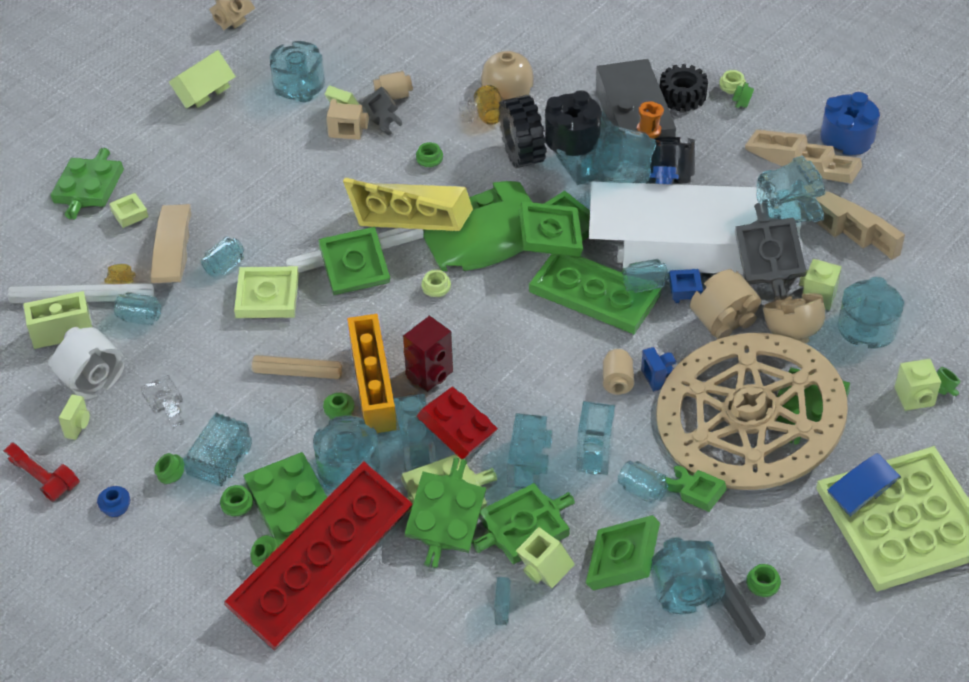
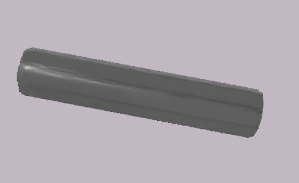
M717 558L706 560V563L702 565V571L749 645L761 643V640L766 637V633L725 568Z

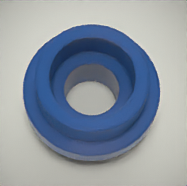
M653 166V173L650 174V178L656 179L655 184H673V179H679V175L676 174V167Z
M121 486L108 487L97 498L100 511L109 517L123 515L131 501L129 492Z

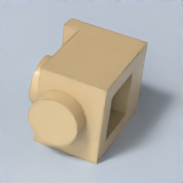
M331 99L326 117L328 136L330 138L360 140L363 129L368 128V113H363L362 105L337 103V100Z

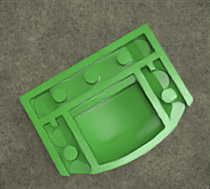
M494 182L492 189L469 197L473 210L460 231L423 229V238L441 271L448 272L446 265L462 266L463 271L479 269L502 262L523 251L519 208L522 201H532L520 182Z

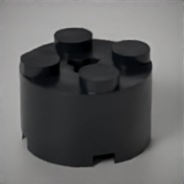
M583 90L550 97L546 102L545 137L547 146L557 152V149L565 151L566 156H581L594 150L595 144L600 141L601 108L599 104L590 98L588 92Z
M657 137L649 139V144H645L643 139L639 140V176L646 179L647 184H655L656 179L650 178V174L653 173V166L676 167V174L679 175V179H674V183L691 182V176L695 175V140L688 138V143H680V137Z

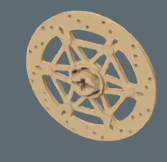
M743 333L712 341L685 357L672 370L662 386L657 402L656 417L659 434L666 450L679 466L684 467L688 473L694 475L697 470H700L725 481L726 488L758 490L789 483L819 466L832 453L840 441L847 421L848 405L846 390L840 375L831 362L820 352L801 341L782 335ZM768 355L778 357L797 365L801 370L792 374L757 362V356ZM730 358H738V364L706 382L697 380L699 375L713 365ZM750 371L752 373L755 384L744 385L746 372ZM762 372L782 380L763 386L759 373ZM734 375H738L735 389L717 386ZM811 385H816L822 396L823 412L819 422L808 420L806 416L804 389ZM792 386L780 397H776L773 393L783 388ZM708 394L727 396L724 402H720ZM795 395L798 396L799 414H795L782 407ZM686 396L695 398L697 401L698 428L691 433H685L681 424V406ZM704 404H708L721 411L708 422H704ZM778 416H782L795 423V425L775 421ZM722 421H726L729 425L719 430L710 432ZM767 430L786 433L765 445ZM738 432L743 446L739 447L720 440V438ZM758 433L757 446L751 448L747 434ZM797 437L809 440L799 450L784 459L772 463L764 462L766 455ZM706 445H712L745 458V464L742 466L726 464L705 455L700 449ZM755 467L758 469L756 473L753 472Z

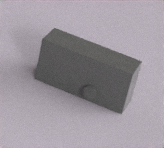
M649 59L596 66V93L621 161L639 158V140L643 139L645 144H649V139L639 136L636 131L637 124L640 123L641 118L638 112L639 107L644 102L652 101L661 104L664 108V114L661 116L659 123L661 134L658 137H676V126Z

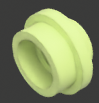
M729 70L720 78L719 86L724 92L734 94L738 85L743 86L746 80L741 72Z
M431 270L425 274L421 286L426 295L440 297L449 292L451 281L445 272Z

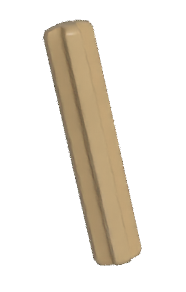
M255 355L252 359V371L260 374L340 379L342 364L339 361Z

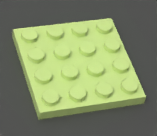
M935 446L886 460L901 478L877 499L873 497L851 517L827 491L848 472L817 482L816 489L876 592L969 563V498Z

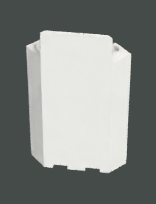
M591 182L589 239L624 240V246H618L617 263L623 264V270L669 272V270L699 269V273H719L732 269L735 273L737 270L740 274H743L735 236V226L751 224L758 220L754 205L759 202L760 205L762 202H766L769 218H795L800 238L799 189ZM799 239L801 249L803 250L802 239Z

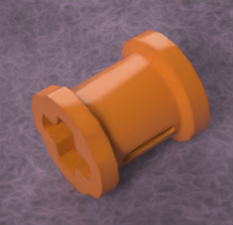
M652 101L642 103L638 111L641 118L640 123L637 124V134L646 139L657 138L661 134L659 123L661 116L664 114V108L661 104Z

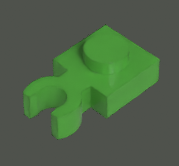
M682 466L674 467L675 476L679 478L678 480L665 478L666 488L670 492L680 493L682 501L707 512L711 511L727 490L725 481L700 470H697L691 476Z

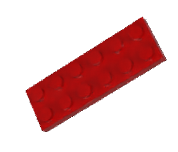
M363 461L224 601V605L275 651L412 508L413 503Z

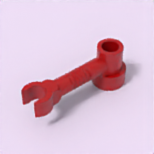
M14 442L3 450V452L10 456L7 459L13 465L24 469L43 484L40 490L51 502H55L65 491L70 492L80 483L76 474L66 465L61 464L53 473H49L29 458Z

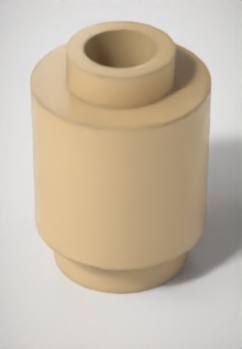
M404 71L381 75L379 79L373 80L375 91L382 86L389 93L392 100L409 97V91L413 90L410 75L405 76Z
M613 349L603 359V387L612 394H625L634 386L633 359L627 351Z

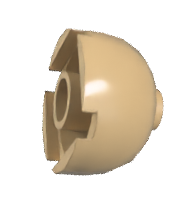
M513 51L498 52L490 56L483 66L481 86L484 93L492 99H495V96L503 97V100L528 95L530 88L533 87V69L527 58L522 54Z
M817 293L802 294V298L792 299V296L782 300L780 298L765 304V308H763L766 324L772 334L790 337L803 343L810 341L809 337L815 335L822 328L825 320L823 297Z

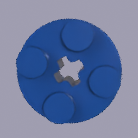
M854 92L853 94L828 98L821 126V141L826 146H833L836 149L843 150L842 154L859 155L867 152L876 138L880 118L878 107L863 92Z

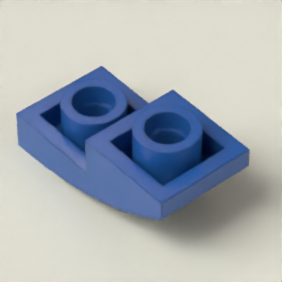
M876 453L848 472L827 491L851 517L873 497L877 499L898 481L901 476L879 453Z

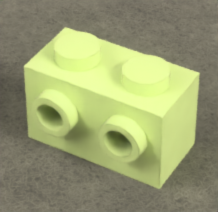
M219 50L170 80L169 84L186 109L193 104L199 108L211 100L208 95L213 91L218 95L231 87L228 82L236 76Z
M84 291L23 303L26 325L34 349L60 344L64 340L65 333L73 327H78L79 329L92 327Z

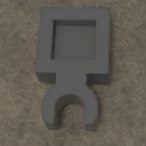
M382 86L361 103L371 120L379 125L388 135L392 134L389 129L390 123L394 121L399 126L402 125V120L394 114L398 109L396 104Z

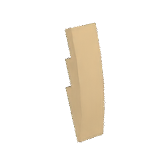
M756 129L745 144L747 151L772 163L822 179L851 184L862 168L861 158L837 156L834 153L833 146L808 144L805 134Z
M804 183L798 185V209L833 237L844 233L863 249L873 244L892 260L901 255L905 234L884 219L833 193Z
M190 204L162 205L153 249L151 283L181 282L188 258L186 247L190 236L188 225L192 215Z

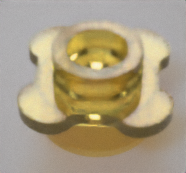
M115 264L107 268L108 273L107 278L104 279L105 283L129 284L134 282L133 277L136 276V273L131 270L130 265Z

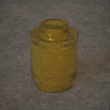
M492 85L482 86L474 93V102L478 116L484 123L489 125L500 122L498 119V115H500L498 107L500 106L499 102L502 100L499 90Z

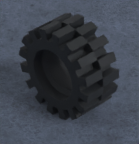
M682 64L681 68L678 65H673V69L670 67L666 68L665 72L661 74L659 87L666 104L668 103V108L672 109L675 106L676 111L685 108L686 112L690 111V107L695 110L698 109V105L702 106L707 98L708 79L706 73L702 74L703 70L700 68L695 70L693 65L690 68H686V64Z

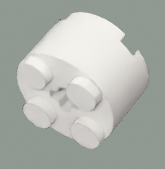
M73 327L69 329L64 335V340L48 360V365L52 368L54 374L75 395L82 396L84 399L96 397L97 395L94 392L102 387L105 390L111 388L117 382L124 369V362L121 360L122 352L98 329L92 327L82 329Z

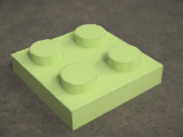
M298 266L239 267L234 307L235 318H295L299 278Z

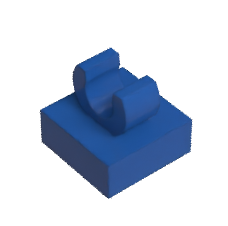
M699 269L669 270V284L672 300L675 303H679L680 300H691L696 291L701 295L703 288Z
M651 347L642 350L641 371L651 389L655 392L662 389L665 379L674 369L672 365L676 364V360L672 353L668 352L659 356L655 348Z

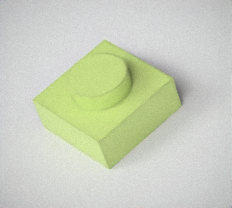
M330 85L324 94L329 102H331V99H335L337 103L359 105L352 93Z
M136 193L109 203L111 212L122 228L148 218L147 209Z
M72 394L59 416L65 438L76 440L81 430L85 429L88 425L90 414L87 411L82 396Z

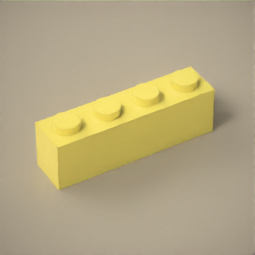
M346 177L343 180L360 226L460 231L473 210L466 187L366 183Z

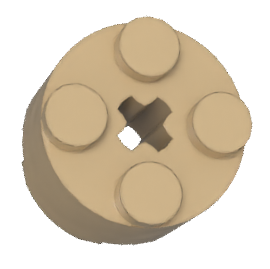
M727 269L709 278L704 283L707 288L701 295L696 291L690 302L691 310L718 340L730 336L732 331L740 326L743 329L750 327L757 319L755 313L760 306L761 299L737 270L735 273L732 269Z

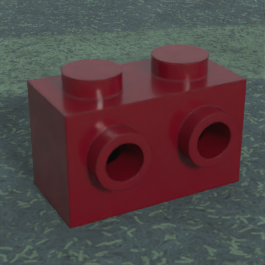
M429 315L403 335V353L407 379L412 384L419 385L427 392L434 386L443 383L447 376L453 372L451 330Z

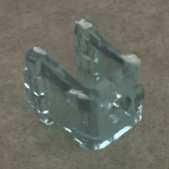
M803 155L793 158L792 162L775 171L769 170L759 175L756 198L760 205L762 202L767 203L769 218L786 219L794 217L796 223L807 221L816 223L824 219L823 210L816 199L825 195L822 176L816 170L810 160L807 161Z

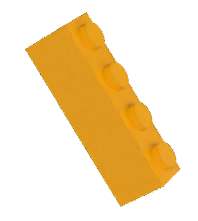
M378 314L349 317L347 321L365 433L368 435L397 430L395 404Z

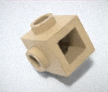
M215 0L216 4L209 10L214 21L225 30L231 25L236 29L247 20L244 16L254 10L255 7L250 0Z

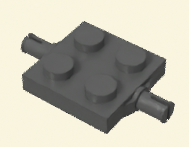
M759 202L754 205L758 220L751 224L735 226V236L744 279L749 285L759 283L771 284L774 300H779V298L782 300L787 297L783 282L787 279L804 277L806 275L794 217L786 219L769 218L767 203L762 202L760 205Z

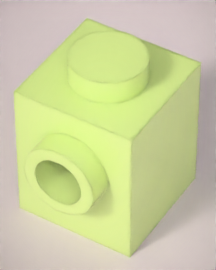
M812 259L809 270L806 269V275L800 277L799 286L804 287L803 294H821L825 310L830 311L838 289L842 266Z
M931 359L900 363L894 388L905 411L935 406L941 380Z
M540 527L516 550L526 565L523 569L525 574L538 584L542 581L550 588H553L575 565L561 542Z

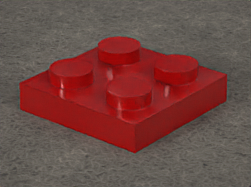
M453 386L423 407L416 416L461 459L468 457L498 430L487 415L481 413L468 401L462 392Z

